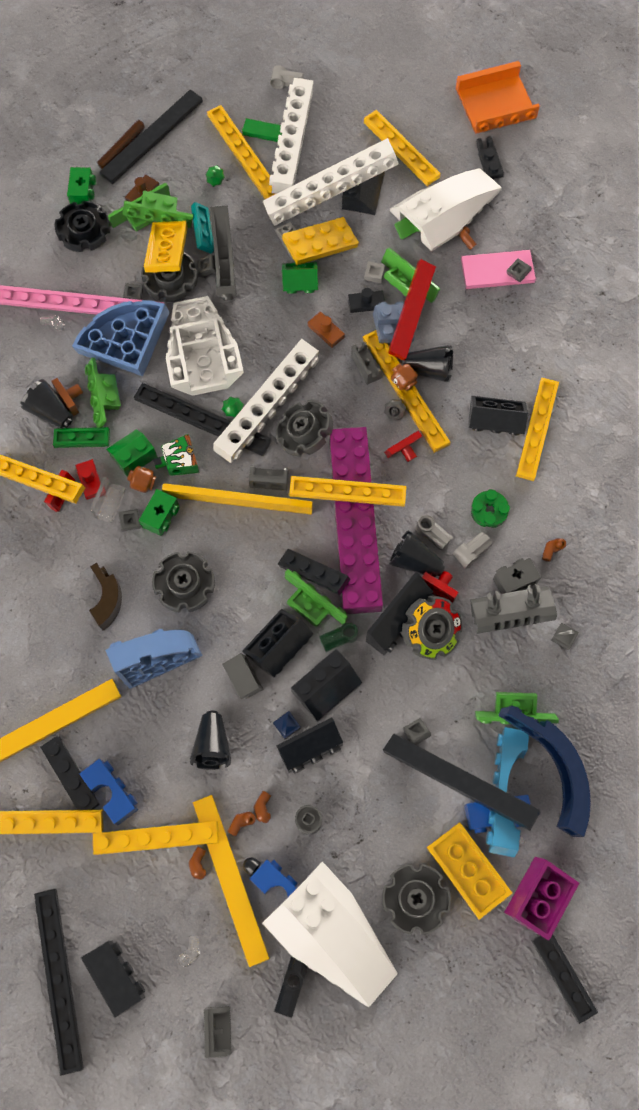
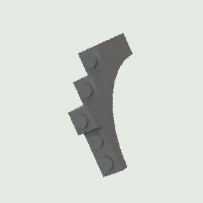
M228 205L210 207L216 265V291L219 298L233 300V297L237 296Z

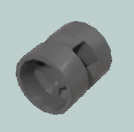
M305 805L296 812L295 823L298 830L306 835H312L319 831L322 825V815L315 806Z

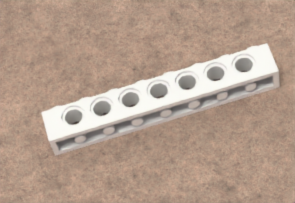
M294 78L293 85L290 84L289 86L290 97H287L286 107L288 109H284L283 120L285 122L281 123L280 132L282 135L278 137L279 148H276L275 159L277 160L273 161L272 166L274 175H270L269 185H272V193L277 194L293 186L295 183L313 94L312 80Z
M387 138L263 200V203L273 225L276 226L399 163Z
M301 339L213 443V451L230 463L234 459L238 460L243 453V448L253 442L254 434L256 432L260 433L263 430L267 419L273 418L276 408L282 406L287 400L286 396L296 390L300 379L303 381L310 367L314 368L319 361V351ZM286 374H292L293 377H288ZM275 387H282L283 389L277 390ZM269 399L272 402L266 403L264 400ZM258 412L261 416H255L253 413ZM249 426L250 429L245 430L242 427ZM232 439H238L239 442H238V443H233V442H231V440H232Z

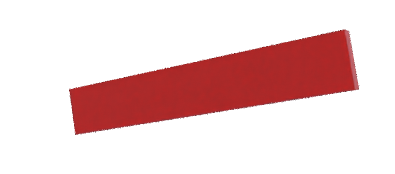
M420 259L417 263L388 351L389 354L403 361L407 357L436 266L423 259Z

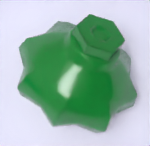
M218 165L209 167L205 174L207 183L213 187L221 185L222 180L225 178L224 170L219 168Z
M230 396L223 401L221 410L225 412L226 416L235 418L243 409L244 404L239 398Z

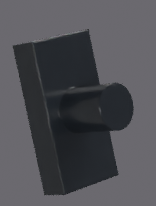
M364 288L362 293L348 294L350 313L374 311L375 305L385 302L383 290L372 291L370 288Z

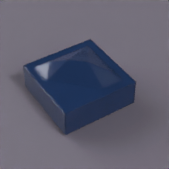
M290 711L273 722L284 740L301 728Z

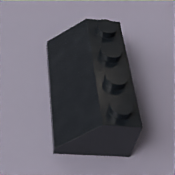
M417 572L413 574L367 631L366 642L382 655H385L387 652L391 653L397 646L396 640L399 637L403 638L402 624L408 621L406 612L409 607L420 598L428 600V596H432L433 591Z

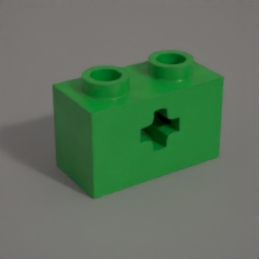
M70 167L67 191L70 204L73 202L81 204L83 201L92 202L94 200L93 186L96 185V176L93 175L91 168Z
M156 489L139 519L141 527L159 536H162L164 531L167 532L171 524L170 520L173 515H177L180 508L177 498Z

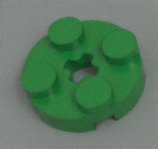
M489 489L479 493L473 499L471 515L478 525L496 528L507 519L510 506L502 494ZM487 506L494 507V512H486Z

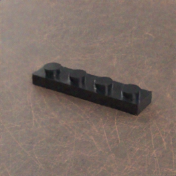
M287 549L278 562L281 568L289 569L291 572L295 571L302 578L338 595H341L350 581L349 576L290 549Z
M57 735L40 746L76 809L93 810L99 806L100 803L79 773L81 772L61 738Z
M552 934L549 941L541 936L531 940L577 1023L581 1024L597 1014L596 1007L555 936Z

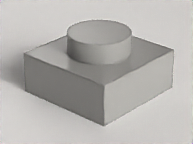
M368 262L364 280L381 283L385 265Z

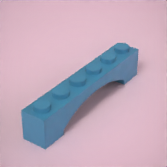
M505 727L502 734H498L497 746H500L499 753L497 752L495 756V765H498L497 772L495 771L493 775V784H496L497 788L507 792L508 778L512 766L519 758H524L528 751L529 735L522 730ZM490 811L488 823L492 824L486 838L489 852L515 857L519 851L520 830L516 829L514 823L494 811Z

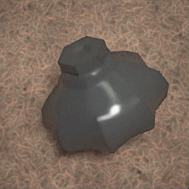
M392 399L385 404L384 413L388 415L389 419L399 420L405 416L406 406L402 404L401 400Z

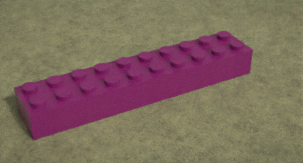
M367 427L333 429L331 435H329L332 479L372 483ZM334 501L339 568L341 573L350 578L349 583L342 592L343 610L346 614L382 612L383 601L374 504Z

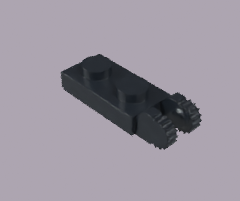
M488 136L486 138L488 148H484L482 139L478 138L476 140L478 156L484 172L491 179L502 178L504 171L492 137Z

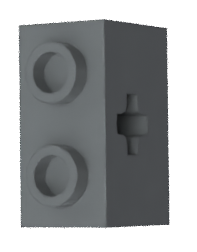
M521 558L515 561L513 566L508 568L503 566L496 570L493 580L500 593L504 594L524 590L529 585L531 587L539 582L541 576L531 558L526 560Z

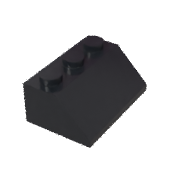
M385 171L344 191L342 195V209L375 215Z
M471 396L469 428H472L474 431L490 430L492 433L509 432L510 435L514 436L525 434L528 419L526 402Z
M281 609L242 652L264 672L275 677L295 657L303 645L308 643L314 634L302 619Z
M335 649L291 687V692L318 722L359 687L362 681L345 657Z
M331 717L276 746L288 773L293 771L296 774L305 769L304 765L310 762L313 765L323 760V755L327 753L333 755L341 750L340 747L343 746V741Z
M107 941L82 956L81 960L114 1018L143 1000L145 998L143 994L145 989L139 980L135 981L132 975L134 970L128 961L124 962L121 956L123 951L119 944Z

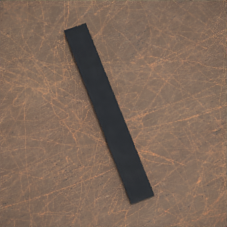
M190 89L100 171V175L114 184L203 102L202 97Z
M145 383L140 385L134 395V400L218 437L232 422ZM256 432L253 436V442L244 448L264 456L271 443V438ZM232 439L231 442L238 443L239 440Z
M394 733L383 749L385 754L529 831L540 814V810Z
M51 889L35 893L34 898L60 1076L82 1071L84 1066L57 889Z

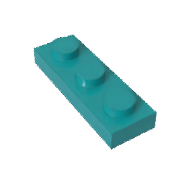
M194 202L191 205L197 249L211 254L214 252V241L209 208Z

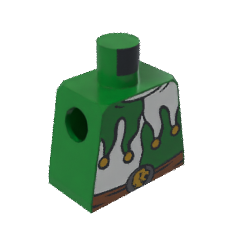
M189 434L162 445L161 448L164 456L153 458L155 468L167 467L170 476L199 473Z

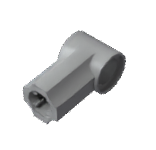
M277 65L273 68L270 85L275 89H282L284 86L289 87L290 84L293 85L294 78L303 79L304 73L287 71L283 66Z
M423 515L419 518L416 532L420 536L426 537L440 550H443L453 537L436 524L432 516ZM421 523H427L430 528H423Z
M481 532L467 544L464 543L453 552V556L466 569L493 543L487 534Z

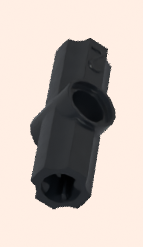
M292 956L274 1012L290 1018L293 1017L308 968L306 964ZM292 974L297 975L300 979L299 985L295 988L287 984V979Z

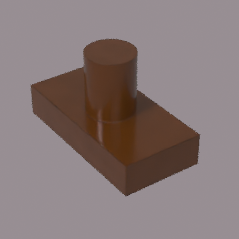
M146 174L143 178L137 177L134 181L135 186L125 196V200L129 202L136 200L142 196L143 191L150 192L159 186V182Z

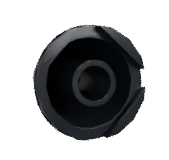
M452 345L409 352L403 361V365L409 364L419 375L443 382H450L452 375H448L450 370H453V350H450Z
M41 379L35 383L37 387L35 389L30 388L23 396L20 403L22 406L20 407L59 428L69 427L73 422V414L46 380Z
M406 531L402 536L404 541L402 540L400 544H397L389 564L422 575L427 572L433 577L440 576L445 568L443 566L444 561L412 532Z
M214 710L207 711L202 715L191 753L190 764L192 766L193 763L197 764L199 769L217 770L220 769V765L225 764V768L231 765V755L221 714Z

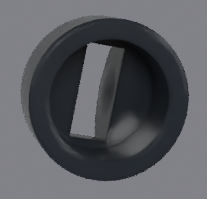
M253 857L247 858L243 862V870L251 877L257 871L261 862Z

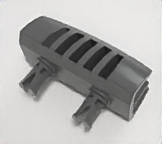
M535 584L533 589L529 585L527 590L504 594L495 591L492 596L489 592L487 597L470 599L472 617H474V624L477 625V634L555 621L557 618L556 605L548 586L540 587Z

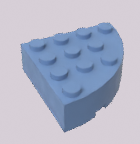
M142 300V302L128 301L111 306L97 314L87 327L84 326L72 347L78 354L89 358L94 357L100 362L143 376L170 312L164 303Z
M159 629L152 634L137 637L123 643L121 641L115 642L109 646L110 648L105 650L114 672L129 689L202 656L194 636L185 630L163 631V629Z

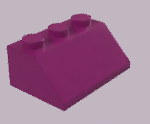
M535 856L504 913L549 941L580 883L548 860Z

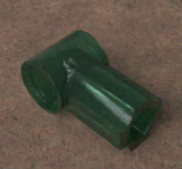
M346 622L341 627L320 635L319 638L325 652L344 644L355 642L358 638L357 626L352 622ZM346 629H353L355 631L354 635L351 637L345 636L344 632Z

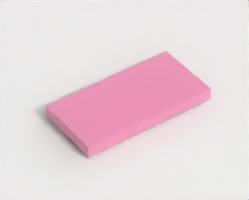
M530 250L461 257L466 289L535 283L536 280ZM517 258L532 268L531 272L521 282H518L506 272Z

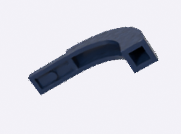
M516 706L501 708L498 716L537 740L550 754L558 769L562 783L563 802L561 815L556 827L572 837H584L590 817L591 800L586 770L577 750L566 735L550 721L539 722L537 719L523 714L522 710Z

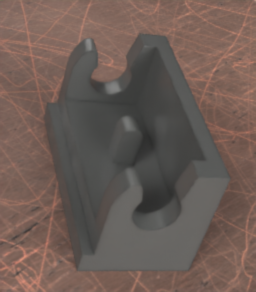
M363 342V346L359 349L355 344L351 346V357L366 384L383 378L382 371L375 363L367 348V344Z
M251 465L249 486L250 488L287 491L289 470L288 468H284V470L261 469Z
M240 653L222 664L240 699H247L264 690L246 655Z
M230 1006L206 1007L204 1009L205 1058L225 1057L232 1054Z

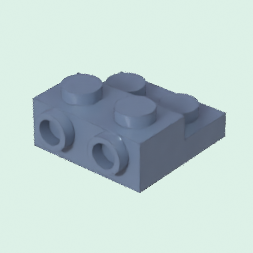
M403 301L388 305L386 302L375 305L373 318L379 343L392 342L404 306Z

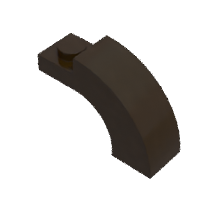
M95 563L90 568L102 586V596L98 604L89 611L103 631L112 624L120 611L122 592L114 574L109 575L104 566L100 568Z

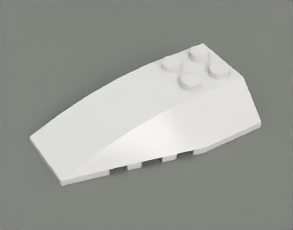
M479 168L455 175L420 190L390 208V212L399 221L406 217L421 231V242L433 251L460 234L466 224L468 225L472 218L483 210V206L488 204L501 191L502 187Z
M205 296L173 303L172 324L169 331L168 352L166 353L171 388L192 396L229 388L244 373L238 345L235 339L232 338L229 329L224 325V321L218 315L210 298Z
M323 862L262 923L292 957L298 961L300 960L310 969L318 972L327 978L328 981L336 984L367 1007L371 1006L398 974L352 893Z

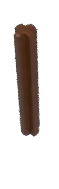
M137 120L97 161L98 167L103 169L121 153L145 128L144 123Z

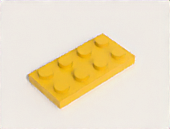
M344 217L282 235V240L296 265L354 249L359 244Z
M186 221L152 222L144 263L145 273L180 271L188 227Z
M460 822L426 847L478 919H481L512 894V891Z

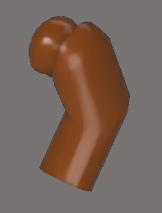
M464 226L458 235L471 250L477 244L469 235L470 229Z
M557 538L547 542L542 560L550 562L554 552L566 547V541Z
M262 791L254 805L256 819L263 823H267L271 819V814L267 812L266 808L271 795L265 791Z
M252 812L235 815L227 832L237 836L241 827L255 823V815Z
M198 846L189 861L191 875L195 879L202 880L206 876V870L202 868L201 860L206 851Z

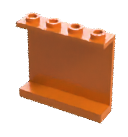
M519 61L457 76L456 91L475 134L537 118L540 105L539 103L534 105L531 103L519 77L521 69Z

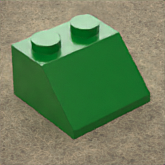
M306 262L296 265V263H282L283 291H287L288 294H295L297 291L314 293L315 290H318L317 262Z
M137 429L106 449L126 477H128L130 470L134 471L137 466L144 467L153 458L158 457L153 445Z

